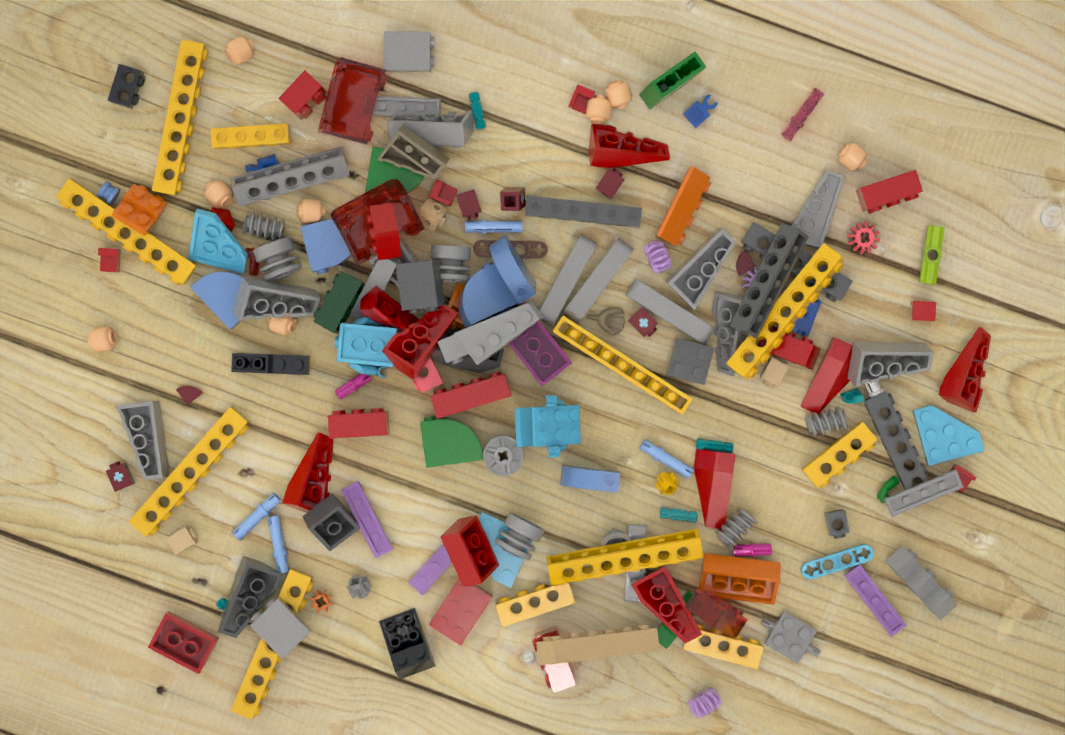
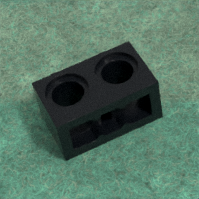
M119 64L107 101L133 109L134 105L136 106L139 101V87L142 88L145 82L144 72ZM134 73V81L127 83V75ZM127 91L129 93L128 100L121 101V94Z

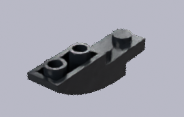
M232 353L231 372L309 375L310 356Z

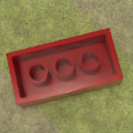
M499 371L489 374L490 378L486 380L479 377L470 380L471 384L466 386L464 382L453 385V390L446 391L443 388L433 391L434 395L430 397L437 419L511 397L512 394L506 374L501 375Z

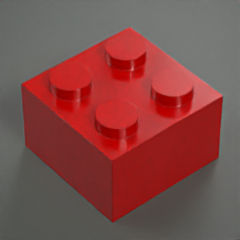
M393 203L369 206L370 214H367L368 226H372V228H368L370 240H374L371 242L372 251L377 253L378 261L401 257L399 230Z

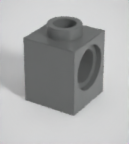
M844 509L824 512L829 536H834V539L845 537L846 533H850ZM836 519H840L842 526L840 529L835 530L832 524Z

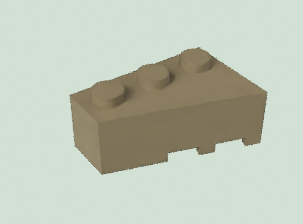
M403 124L377 160L394 164L396 167H403L412 170L414 173L436 179L450 158Z

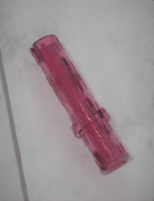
M814 88L796 115L791 117L789 125L781 133L785 139L792 141L798 130L803 128L804 122L824 96L822 91Z

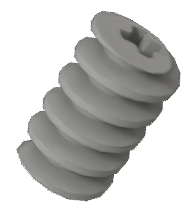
M253 211L250 216H246L242 233L246 234L249 230L250 236L257 233L258 238H261L264 234L265 240H268L271 236L273 242L278 238L282 239L285 221L282 219L280 224H277V218L275 217L270 222L269 215L263 220L262 213L256 218L255 211Z
M839 407L835 408V414L831 409H828L827 415L824 411H821L820 417L816 412L813 413L812 418L809 414L805 415L809 436L810 433H813L817 437L818 431L825 435V429L832 434L834 427L837 432H840V426L847 430L844 410L842 409L841 412Z
M742 509L737 510L739 516L732 515L734 522L729 519L726 521L729 527L722 525L723 532L716 531L718 539L730 551V544L737 545L735 538L742 540L740 533L748 534L745 529L746 527L751 530L753 529L751 522L758 524L748 512Z

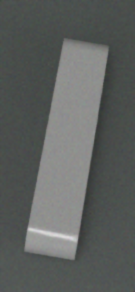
M582 234L580 235L539 310L544 317L543 321L551 325L555 323L597 246V242Z
M618 238L562 313L578 324L634 248Z
M635 279L626 293L627 297L703 345L707 343L715 330L709 324Z

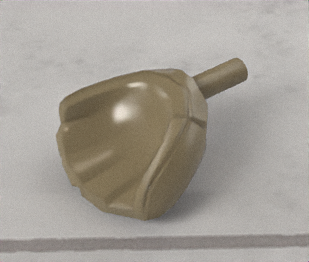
M607 308L599 316L587 314V319L598 321V325L610 335L619 334L624 328L625 318L621 308Z

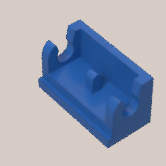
M817 299L814 303L809 304L805 315L802 318H798L794 323L795 326L792 332L805 337L809 336L821 305V300Z

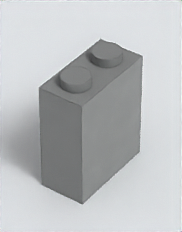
M384 31V71L431 72V68H434V56H431V48L435 47V38L431 37L430 32Z
M279 597L277 600L272 598L265 605L268 609L263 614L259 611L251 619L253 623L250 626L283 659L312 630Z

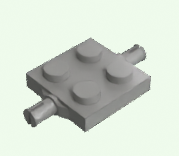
M783 611L779 619L774 623L765 617L761 621V625L770 629L769 636L764 644L798 664L806 652L816 657L819 655L817 653H820L821 650L811 645L817 630Z

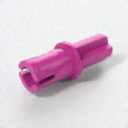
M359 374L352 380L350 378L347 383L336 389L335 393L341 400L355 390L358 391V388L372 381L369 375Z
M751 542V544L734 546V557L751 556L754 558L757 555L772 554L771 544H753Z

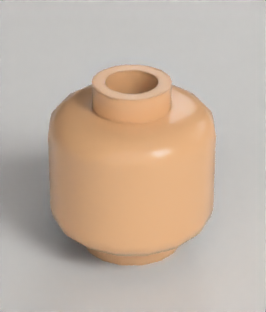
M240 36L227 43L225 54L231 63L234 62L239 65L253 57L252 50L255 47L250 39L246 40V38Z
M621 79L608 83L605 95L607 100L611 102V106L617 107V109L628 107V102L632 100V93L628 83L622 82Z
M595 95L594 98L589 99L587 102L586 117L590 119L591 123L605 124V121L611 117V102L604 95Z
M854 142L846 143L838 153L839 162L850 171H855L857 168L861 170L867 163L865 159L866 151Z
M211 181L207 184L205 198L215 208L224 209L232 203L233 191L224 181Z
M305 198L302 199L301 203L297 204V218H300L302 223H317L321 221V217H325V206H322L319 199Z
M281 316V318L268 317L267 323L272 332L287 336L295 331L297 319L291 316Z
M104 326L91 330L87 341L90 348L97 353H102L115 348L118 336L115 330Z

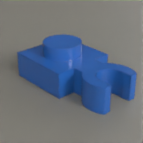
M710 94L704 98L702 105L697 101L683 113L684 117L695 129L710 116L707 110L714 109L718 104L717 102L713 105L707 103V100L711 97Z
M272 154L257 159V165H246L245 170L246 172L256 171L277 165L279 162L276 155Z

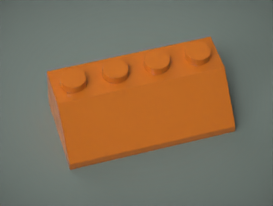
M693 166L689 167L655 236L656 238L674 247L677 244L681 245L686 236L683 232L686 226L690 228L695 218L692 214L695 209L699 210L703 202L700 197L703 192L707 193L711 186L708 175Z
M704 553L698 595L774 605L780 583L781 563Z

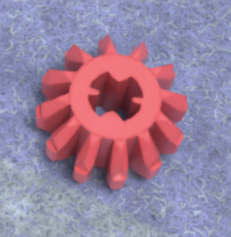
M858 222L856 223L857 229L854 227L850 228L854 234L847 235L848 238H853V241H849L848 245L855 244L852 249L853 251L860 247V254L864 253V249L869 254L871 253L870 246L873 249L877 248V245L873 242H880V238H875L874 235H878L880 232L872 231L875 228L874 224L868 229V222H864L863 228L861 223ZM860 234H867L866 239L868 241L861 242Z

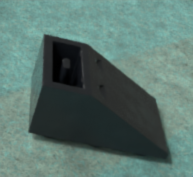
M415 608L379 621L395 673L399 679L436 666Z

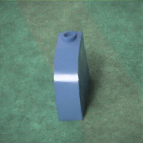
M357 213L301 226L311 271L317 272V275L327 273L328 268L338 266L352 256L361 236V225Z
M507 235L490 244V252L496 267L518 304L536 294V281Z
M490 262L482 266V270L475 273L469 279L461 292L459 314L465 328L512 310L518 305L517 300L503 280L495 263L492 264Z
M215 272L200 278L190 287L230 330L241 322L237 320L232 311L242 276L229 272Z
M562 465L560 485L608 492H618L619 471Z

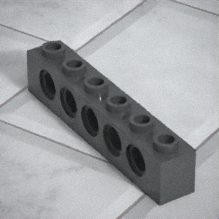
M528 195L525 216L633 228H640L642 208Z
M753 222L740 243L744 244L743 248L745 250L761 254L759 258L763 260L776 235ZM760 238H764L768 243L765 249L758 247V240ZM801 251L798 257L800 267L798 269L793 268L791 271L794 279L812 258V256L804 251ZM825 264L821 265L819 271H826L828 266ZM835 272L831 277L833 286L830 289H821L822 292L826 293L825 297L833 302L836 300L841 301L853 282L841 273ZM809 280L807 282L810 284L809 287L814 286L816 280Z
M781 224L730 324L740 334L754 339L758 338L809 238L802 230L790 225Z
M884 391L877 396L865 399L863 403L904 490L913 487L912 480L915 477H919L921 483L928 481L925 476L927 470L924 464L919 463L917 459L919 453L915 445L911 446L909 439H911L907 428L903 429L901 424L903 421L902 416L893 407L895 402L892 395ZM883 407H886L889 411V415L886 418L880 416V410ZM890 425L896 426L897 432L895 435H889L888 427ZM899 442H903L905 445V450L901 453L896 451V445ZM910 459L913 462V467L910 470H906L904 463Z

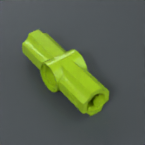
M927 226L919 283L936 285L939 262L942 257L941 249L945 229L943 227ZM929 250H933L936 253V258L933 261L927 257Z

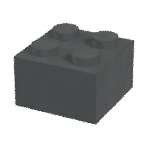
M676 338L666 375L705 385L714 348Z
M333 493L302 516L308 529L329 551L360 529L353 514Z

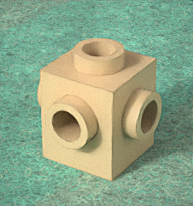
M428 197L414 220L434 232L438 226L441 228L447 220L445 214L448 209Z

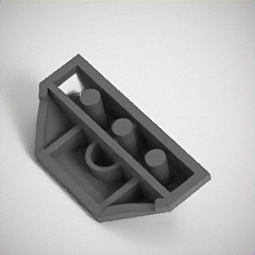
M457 327L456 329L449 328L443 339L454 335V333L462 329ZM439 345L431 356L442 365L481 373L500 367L504 349L502 348L479 365H476L469 354L463 356L464 361L454 365L452 361L446 363Z

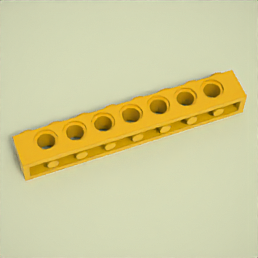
M181 39L152 191L177 196L178 192L181 193L183 181L180 180L181 175L186 171L184 159L190 150L188 139L189 136H192L194 125H191L192 118L196 117L197 114L195 103L196 98L199 99L201 94L199 82L200 79L203 80L205 68L202 67L203 62L207 61L209 52L205 44ZM195 57L197 59L196 65L189 67L188 60ZM187 76H192L193 83L185 86L184 79ZM188 95L189 102L182 105L180 102L181 97ZM185 114V121L181 124L177 123V116ZM180 132L182 139L176 143L173 141V135ZM173 151L178 153L176 161H170L169 155ZM169 170H173L175 173L172 180L166 179V172Z
M69 178L56 196L60 200L59 204L66 209L70 207L74 209L77 217L85 220V218L92 222L90 225L98 231L101 229L106 231V236L114 242L117 240L122 242V247L130 253L135 251L139 254L137 258L146 264L151 262L155 265L153 269L160 274L167 273L171 276L169 280L179 286L180 283L186 285L198 266L149 232L144 236L115 218L114 226L108 228L106 221L112 217L115 208ZM77 196H82L83 203L80 206L75 204ZM97 206L99 213L97 216L92 217L90 211L93 207ZM125 228H128L131 232L127 239L122 237V231ZM144 239L146 247L140 250L138 248V241ZM156 250L162 252V258L158 261L153 257ZM172 261H176L178 268L172 272L169 269V264Z
M823 243L775 302L758 338L754 339L748 336L726 364L746 381L749 378L752 379L757 374V368L761 363L764 364L769 359L770 352L780 346L783 336L793 330L796 320L805 315L809 304L814 303L818 299V293L821 289L826 288L830 284L834 273H838L843 268V257ZM821 265H828V269L826 271H819ZM809 280H816L814 286L807 287V282ZM797 295H804L802 301L795 302V297ZM785 310H791L790 316L782 317ZM773 325H779V329L776 332H770V328ZM760 340H767L764 347H758ZM753 354L755 356L754 360L750 363L746 362L747 356Z
M562 316L554 328L553 333L679 414L683 415L693 400L565 316Z
M233 406L230 407L128 522L145 537L153 536L160 528L158 524L162 520L167 521L173 514L171 510L174 506L179 507L185 500L183 496L188 491L191 493L198 486L196 483L200 477L204 479L211 471L209 467L213 463L217 464L223 458L222 452L226 448L228 450L232 448L236 443L234 439L237 435L240 434L242 436L248 430L247 424L250 421ZM227 424L231 425L234 429L231 435H227L224 432V427ZM213 439H218L221 443L218 450L214 449L211 445ZM201 453H205L208 456L206 464H202L199 461ZM189 467L195 470L193 478H189L186 475V470ZM175 482L182 484L181 492L174 490L173 485ZM163 496L168 497L170 500V504L167 507L161 504ZM151 510L157 514L155 521L148 518V513Z
M697 528L546 556L552 586L574 581L581 582L585 579L601 578L612 574L619 575L623 572L639 571L650 567L657 568L661 565L677 564L688 560L695 561L703 558V552Z
M291 568L279 597L286 604L292 605L293 611L298 614L299 609H304L307 601L304 597L306 592H311L314 582L311 581L313 576ZM294 586L299 587L301 590L300 596H294L291 593V588ZM262 638L231 709L232 712L251 720L255 715H259L262 709V705H259L261 699H266L270 689L267 687L269 680L273 681L277 670L274 668L277 662L281 663L282 658ZM268 657L271 660V666H264L261 661L262 658ZM261 675L264 682L257 684L254 681V676ZM247 693H254L256 701H249Z

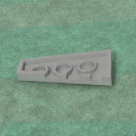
M826 170L791 225L799 228L809 236L806 242L807 245L816 248L822 246L845 175Z

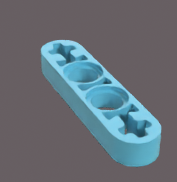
M861 544L807 561L801 566V574L806 579H814L868 562L873 558V549L869 545ZM862 548L869 550L867 558L858 556V561L855 562V556L852 551L855 550V553L858 554L862 552ZM845 553L851 555V562L848 564L841 562V556ZM826 559H830L833 562V567L830 570L823 568L822 564ZM819 562L821 573H819L818 569L812 571V575L805 573L808 565L814 568L817 567L815 563Z

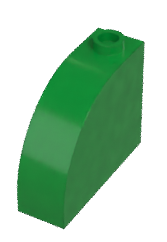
M694 52L653 80L639 96L651 110L695 78L706 68V65L698 54Z
M372 147L365 193L369 194V198L380 199L381 196H402L416 189L424 180L425 176L414 173L412 170L403 167L399 168L385 161H378L377 159L384 149Z
M435 416L424 417V421L420 422L426 468L483 460V450L479 438L464 423L453 419H435Z

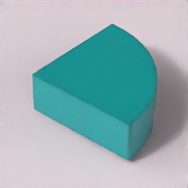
M858 388L840 394L842 401L845 403L854 404L865 401Z

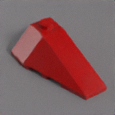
M591 124L588 151L590 166L614 168L667 161L670 159L667 144L649 138H636L633 136L634 133L627 131V134L616 131V127Z
M446 305L438 306L439 310L429 311L423 318L410 324L402 332L395 334L382 350L398 371L413 380L439 345L438 341L443 339L458 316L456 311Z
M696 449L694 472L705 527L722 529L721 526L726 523L736 456L734 453Z

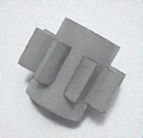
M357 575L349 580V586L346 588L349 590L352 598L357 596L359 599L368 596L372 586L366 576L361 578Z

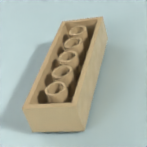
M650 625L543 637V641L536 642L539 665L562 664L660 651L657 628H650Z

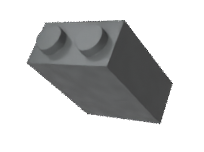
M439 259L396 264L402 311L409 310V314L421 312V308H427V311L439 310L438 306L445 305Z

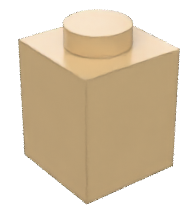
M770 357L760 376L763 379L762 383L771 388L774 385L778 387L789 366Z
M186 526L166 538V541L174 554L177 555L197 543L196 538L198 536L192 527Z

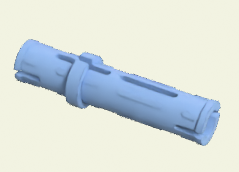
M482 219V221H465V233H522L523 222L522 220L486 221V219Z
M647 439L642 442L639 448L652 456L653 460L662 462L687 479L691 476V472L693 473L694 468L689 467L665 452L664 448L655 446L647 441Z
M273 492L262 504L259 503L257 505V509L233 530L232 534L241 541L265 516L268 517L270 515V512L281 502V499Z
M280 515L267 517L274 551L272 555L275 557L277 571L281 573L289 572L287 562L288 551L285 550Z

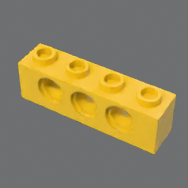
M287 123L212 128V148L219 150L291 145L290 125Z
M859 422L801 470L816 488L819 486L823 488L831 482L829 478L834 474L838 476L846 470L844 466L849 462L853 464L861 458L859 454L864 450L868 452L876 446L874 442L877 441V438L864 422ZM853 439L860 441L858 449L854 450L851 448V441ZM838 451L845 453L843 461L836 460V453ZM823 463L830 465L828 473L821 472L820 468Z
M569 582L563 585L552 586L541 584L534 587V591L528 592L523 590L517 592L516 597L509 598V596L499 598V602L495 606L502 627L574 604L575 599ZM554 590L558 592L559 596L556 600H550L547 594ZM531 597H538L540 604L532 606L529 603ZM518 602L522 605V610L514 612L511 609V605Z
M697 624L702 635L686 644L683 643L684 650L755 669L759 667L764 648L759 640L749 638V641L741 639L742 636L734 633H731L730 636L724 635L722 630L715 628L709 631L700 624ZM704 635L710 637V642L707 645L700 643V638ZM723 640L729 643L728 648L725 650L718 648V644ZM741 645L747 647V652L744 655L737 653V648Z

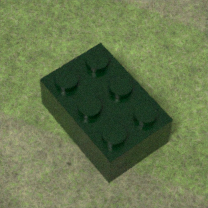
M343 271L335 275L332 281L334 286L331 291L327 290L323 297L324 304L321 308L318 307L313 315L316 324L335 334H339L340 323H346L365 286V283Z

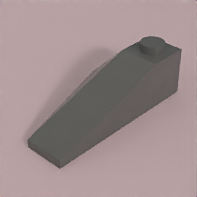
M243 556L231 587L218 633L237 638L251 621L253 615L263 607L264 602L269 596L275 593L282 573L261 561Z

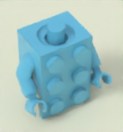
M365 316L355 319L353 324L340 323L339 336L335 338V348H338L337 362L349 363L350 368L360 374H376L378 377H386V375L380 374V370L395 366L382 350L390 339L398 332L400 333L397 328H388Z
M545 395V398H547L545 406L515 408L516 447L547 446V449H549L548 458H557L560 456V452L566 449L568 444L581 443L579 405H565L564 401L557 398L556 395Z

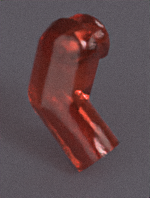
M246 248L245 251L248 254V258H250L249 275L257 276L259 263L256 262L253 254L255 248Z

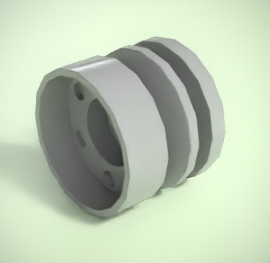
M290 237L273 241L253 250L256 262H266L267 264L260 269V272L270 271L269 274L263 276V280H280L302 268L300 263L291 264V262L298 259V256L288 257V253L295 249Z
M431 245V258L439 259L442 282L459 283L469 281V275H461V271H470L469 267L462 266V262L470 261L471 259L470 247Z
M498 435L492 438L487 443L483 452V460L486 467L498 476H508L515 473L521 467L524 459L523 448L516 447V439L509 435ZM507 451V457L509 458L501 461L498 453Z
M509 512L504 524L510 528V531L500 530L499 534L506 538L504 540L496 537L494 542L500 545L506 552L516 557L530 560L532 555L525 550L535 551L536 548L529 542L530 540L539 542L545 530Z

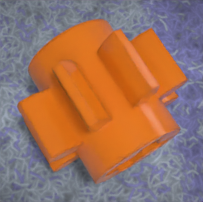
M326 589L322 593L316 590V597H310V600L314 601L311 608L316 607L317 613L321 609L328 612L327 605L333 606V603L329 602L333 595L328 596ZM324 597L326 603L320 606L317 599Z

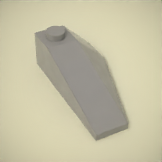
M715 292L712 317H715L716 322L714 335H717L718 344L715 348L717 371L734 376L735 371L726 363L748 336L740 334L730 324L744 296Z

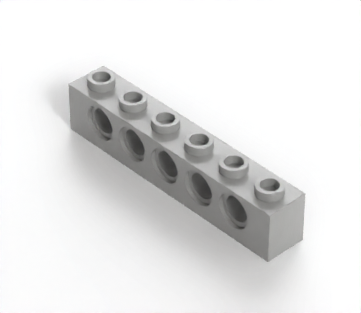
M341 146L231 177V183L238 206L250 205L259 200H268L277 195H285L298 189L303 190L312 185L324 184L330 180L342 179L350 174Z

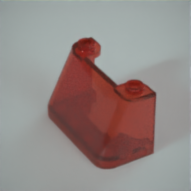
M343 57L338 58L331 76L318 133L367 145V142H371L373 131L370 130L371 127L369 125L378 90L381 86H385L387 81L386 70Z
M391 179L331 212V218L356 265L367 262L371 257V242L374 240H370L368 228H372V226H368L367 214H370L369 206L393 203L399 233L404 231L406 235L415 236L425 229L407 191L398 179Z

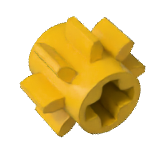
M674 472L660 473L657 476L658 482L654 483L661 495L663 493L665 495H672L677 490L676 485L680 484Z

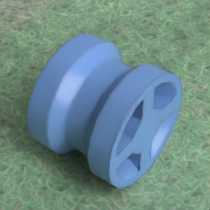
M106 181L99 190L97 197L105 199L106 203L111 205L121 190L117 187L114 188L109 181Z

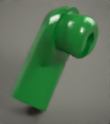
M892 476L881 486L877 493V499H880L881 503H886L884 498L889 497L887 493L899 484L897 477Z

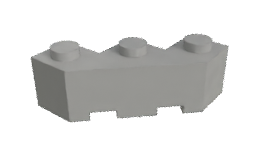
M901 546L885 562L941 621L957 606L953 600L955 596L948 588L944 590L934 580L936 575L929 568L925 570L917 562L916 558L918 556L911 549L907 551Z

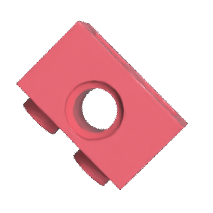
M432 357L425 364V367L428 369V375L420 377L418 374L415 378L416 380L413 381L417 391L421 390L422 393L444 383Z

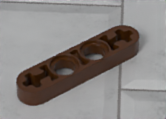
M479 240L475 242L473 252L481 258H492V255H489L490 251H484L483 254H480L476 247H479L481 243L484 244V247H490L489 243H494L497 240ZM510 241L514 248L518 244L525 246V253L519 255L520 258L541 259L546 256L548 251L546 244L541 241ZM527 244H532L531 248H537V245H541V248H545V251L541 252V255H537V252H531L532 255L527 256L529 250Z

